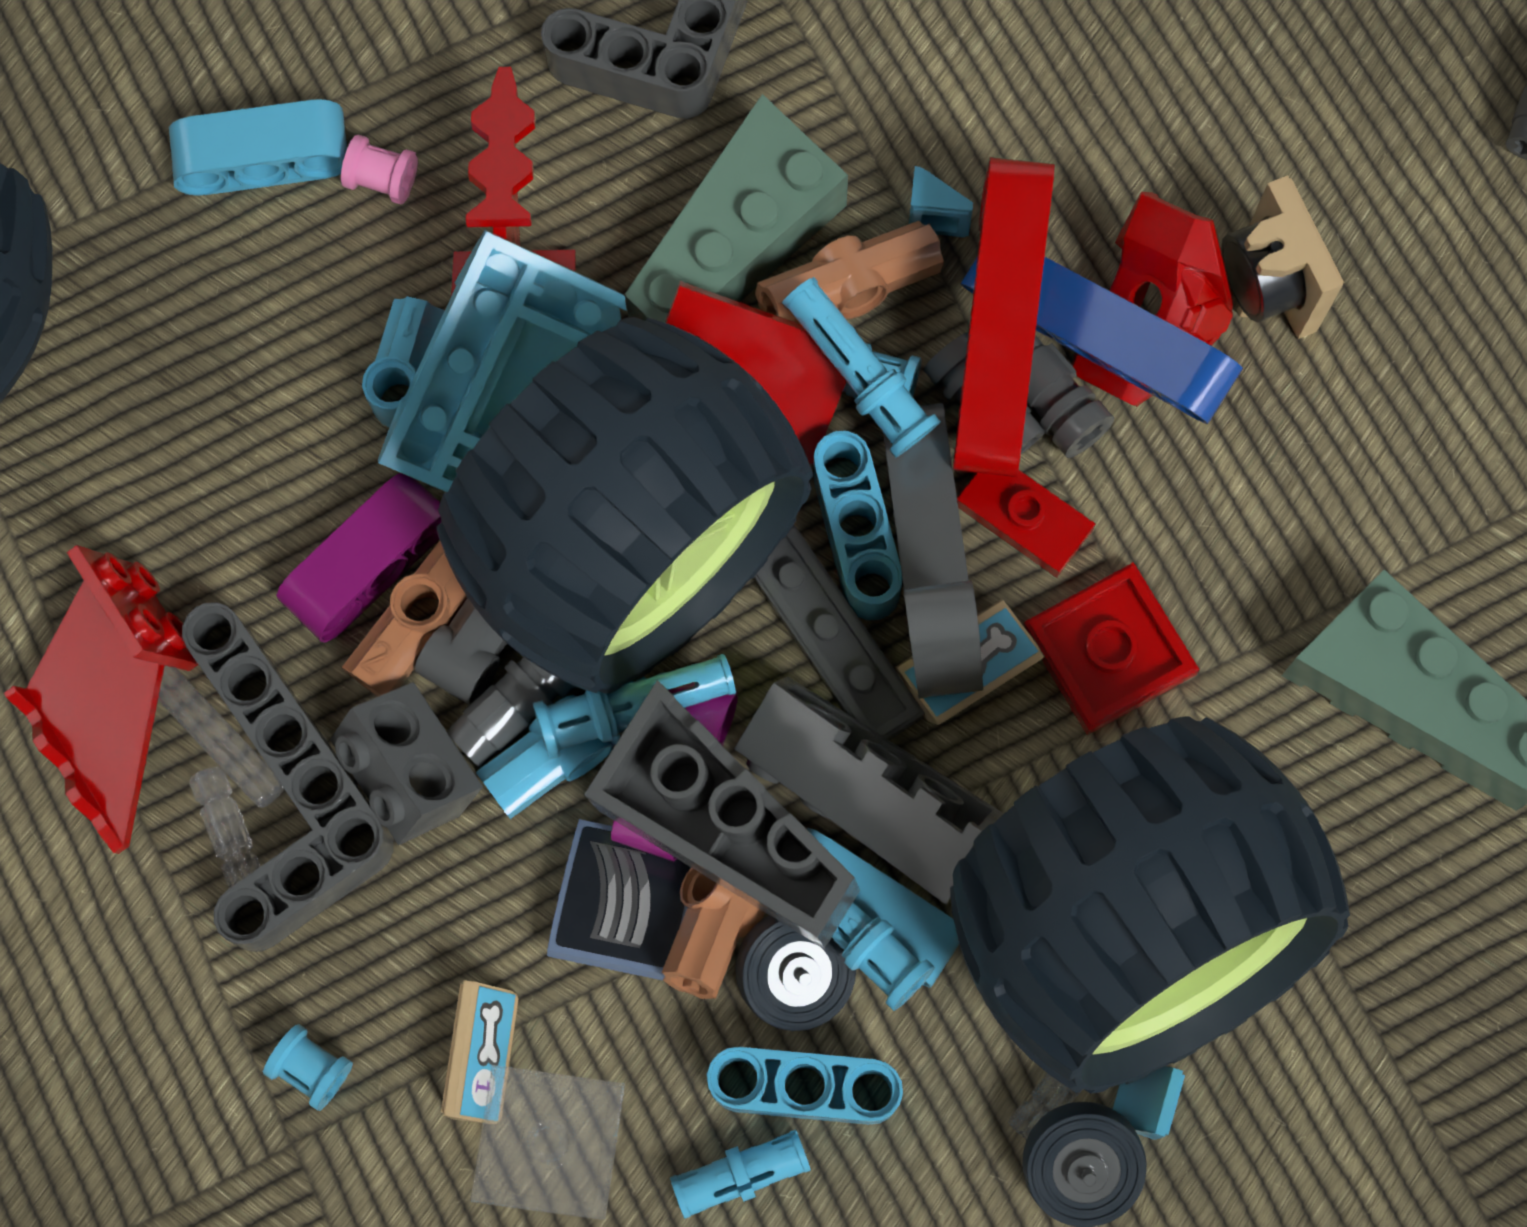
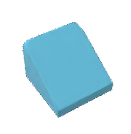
M915 166L909 224L920 221L924 225L930 224L936 235L968 236L973 202L927 170Z
M1165 1066L1149 1073L1142 1079L1127 1085L1125 1083L1120 1084L1113 1110L1126 1118L1138 1135L1153 1140L1169 1135L1185 1075H1182L1183 1071Z

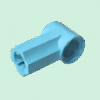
M408 296L404 299H394L375 362L367 368L363 375L362 388L365 397L376 418L389 428L400 400L385 402L381 400V397L391 386L399 384L410 387L445 311L431 305L428 301Z
M575 695L566 696L565 698H563V699H561V700H559V701H557V702H560V701H563V700H567V699H570V698H573V697H576V696H575ZM587 715L560 723L558 728L585 721ZM536 718L530 725V732L479 769L476 774L507 816L512 819L564 779L572 781L589 772L610 754L614 745L610 741L603 743L597 738L561 749L560 756L550 760Z

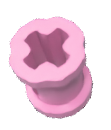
M356 135L351 140L345 153L341 169V184L344 188L351 190L356 189L359 185L388 194L393 203L402 205L407 200L415 181L418 165L416 152L406 149L401 154L370 145L367 137Z

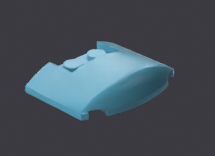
M484 230L455 281L456 288L405 397H401L380 452L378 463L448 492L457 475L456 469L467 452L475 447L490 427L489 423L506 404H510L533 382V377L552 361H558L577 347L578 342L597 330L603 332L617 325L619 320H621L619 308L626 310L625 296L622 293Z

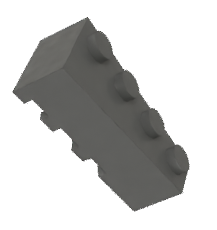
M788 676L772 684L734 748L748 759L745 764L756 775L776 784L780 782L798 795L801 802L809 809L832 820L945 904L951 899L950 887L953 886L952 873L959 860L965 858L974 846V839L989 824L995 823L1004 814Z
M657 680L584 796L599 812L825 949L860 892L855 877Z

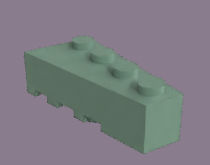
M762 94L625 293L628 317H636L642 320L651 318L665 323L680 281L737 302L742 301L757 287L758 282L765 280L847 206L848 175Z
M1383 570L1295 658L1281 675L1301 688L1305 685L1330 699L1331 702L1329 704L1352 717L1356 714L1389 733L1388 738L1410 750L1413 747L1442 764V769L1513 810L1517 811L1527 804V700L1387 571Z

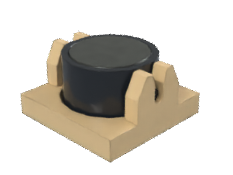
M1287 175L1267 183L1250 225L1229 233L1222 239V259L1230 292L1234 294L1239 304L1237 312L1240 317H1249L1250 320L1258 323L1285 313L1297 339L1318 331L1344 281L1292 178L1290 179Z

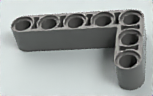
M679 0L666 35L579 9L565 8L557 10L547 17L541 30L549 72L557 81L572 87L676 118L688 119L696 117L707 109L712 100L748 0ZM702 24L715 27V29L707 33H696L691 30L695 26ZM575 42L582 44V47L575 51L566 52L559 50L560 47L567 43ZM625 59H635L640 62L628 69L615 66L618 62ZM684 75L697 79L692 84L686 86L676 85L671 82L675 78Z
M943 403L920 406L928 416L935 414L941 422L929 434L899 457L895 458L890 452L892 443L884 434L904 597L919 699L983 691L978 617L972 580L968 579Z
M217 602L204 603L195 607L184 621L182 637L185 645L312 829L311 832L229 888L218 899L214 908V924L220 935L242 949L250 952H261L281 942L381 871L389 863L393 854V838L387 827L380 824L364 793L350 773L342 767L332 747L248 627L228 606ZM220 626L231 627V636L223 647L217 650H206V639L214 629ZM261 675L266 677V687L258 698L251 701L240 700V690L247 679ZM288 726H300L302 728V737L299 744L288 752H276L274 744L277 734ZM324 776L336 777L338 789L335 796L326 803L312 804L310 802L312 785ZM360 827L372 828L374 831V842L368 852L359 857L347 856L345 842L348 835ZM306 865H316L319 870L317 886L306 895L295 896L291 889V880L295 872ZM252 903H261L264 909V919L261 926L251 934L241 935L237 928V918L240 911Z

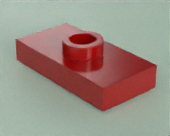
M1018 470L1017 477L977 473L957 498L960 510L1056 578H1058L1083 545L1096 523L1020 470Z

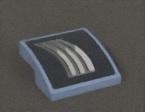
M579 819L559 893L547 956L663 981L665 976L662 973L663 967L688 908L680 900V889L691 867L678 859L673 862L611 840L612 826Z

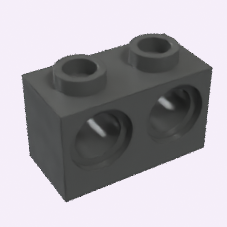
M414 682L352 707L330 739L335 747L340 764L346 771L352 773L369 799L370 807L380 824L387 827L398 846L460 817L483 788Z

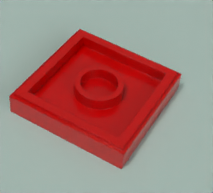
M1134 562L1026 620L1023 624L1043 653V663L1086 735L1194 677L1200 670Z

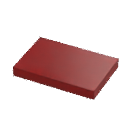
M680 281L665 323L701 338L726 354L747 371L778 405L792 426L804 449L808 462L814 465L815 449L817 444L826 435L847 381L822 353L819 346L801 324Z

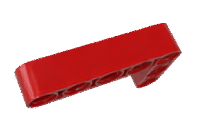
M990 157L984 179L978 231L981 232L953 470L1017 477L1055 164Z

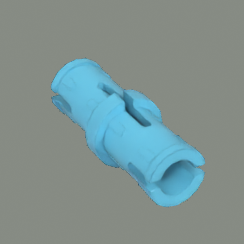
M795 1129L774 1140L741 1152L738 1146L726 1150L727 1157L681 1175L672 1176L670 1180L683 1217L686 1219L691 1217V1215L738 1197H742L743 1202L756 1197L754 1191L788 1177L790 1178L803 1172L806 1173L811 1171Z

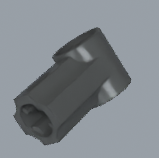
M467 598L450 625L443 624L426 642L417 659L415 672L467 705H470L488 688L500 664L499 654L507 643L488 625Z

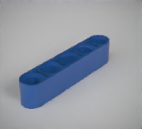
M1044 257L1036 331L1190 417L1208 424L1243 370L1242 366L1213 346L1053 260ZM977 258L960 283L972 294L974 291Z

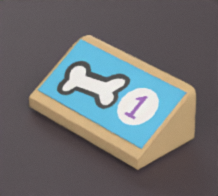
M999 600L977 614L983 691L919 699L913 656L895 666L906 687L924 711V717L927 721L936 725L945 722L1044 658L1036 642L1004 600Z
M464 980L463 984L460 983L441 1113H444L443 1116L453 1120L493 1125L500 1122L519 1000L518 995L513 991L474 981Z

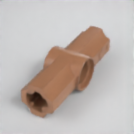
M920 221L913 222L864 242H861L856 236L839 238L822 248L814 256L812 262L758 282L755 295L759 308L762 311L800 324L782 302L803 282L815 277L818 285L846 319L860 317L880 305L888 293L940 273L944 264L940 250V240L930 224L924 225Z
M440 541L414 574L404 577L395 585L391 593L389 607L342 666V669L377 697L398 689L403 685L415 669L417 659L426 642L443 624L450 625L468 598L447 561ZM423 598L438 600V608L429 619L424 621L409 619V611L418 600Z
M690 868L680 889V900L688 908L663 967L662 973L665 975L663 981L678 991L692 994L700 999H716L739 938L746 936L762 920L765 912L695 869Z

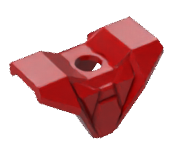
M1141 192L1115 241V244L1122 249L1121 264L1110 292L1141 307L1150 283L1155 284L1162 296L1161 307L1155 316L1212 346L1221 334L1227 331L1233 317V300L1214 221L1195 215L1160 199L1153 192ZM1077 353L1074 354L1071 365L1076 370L1077 377L1136 407L1153 396Z

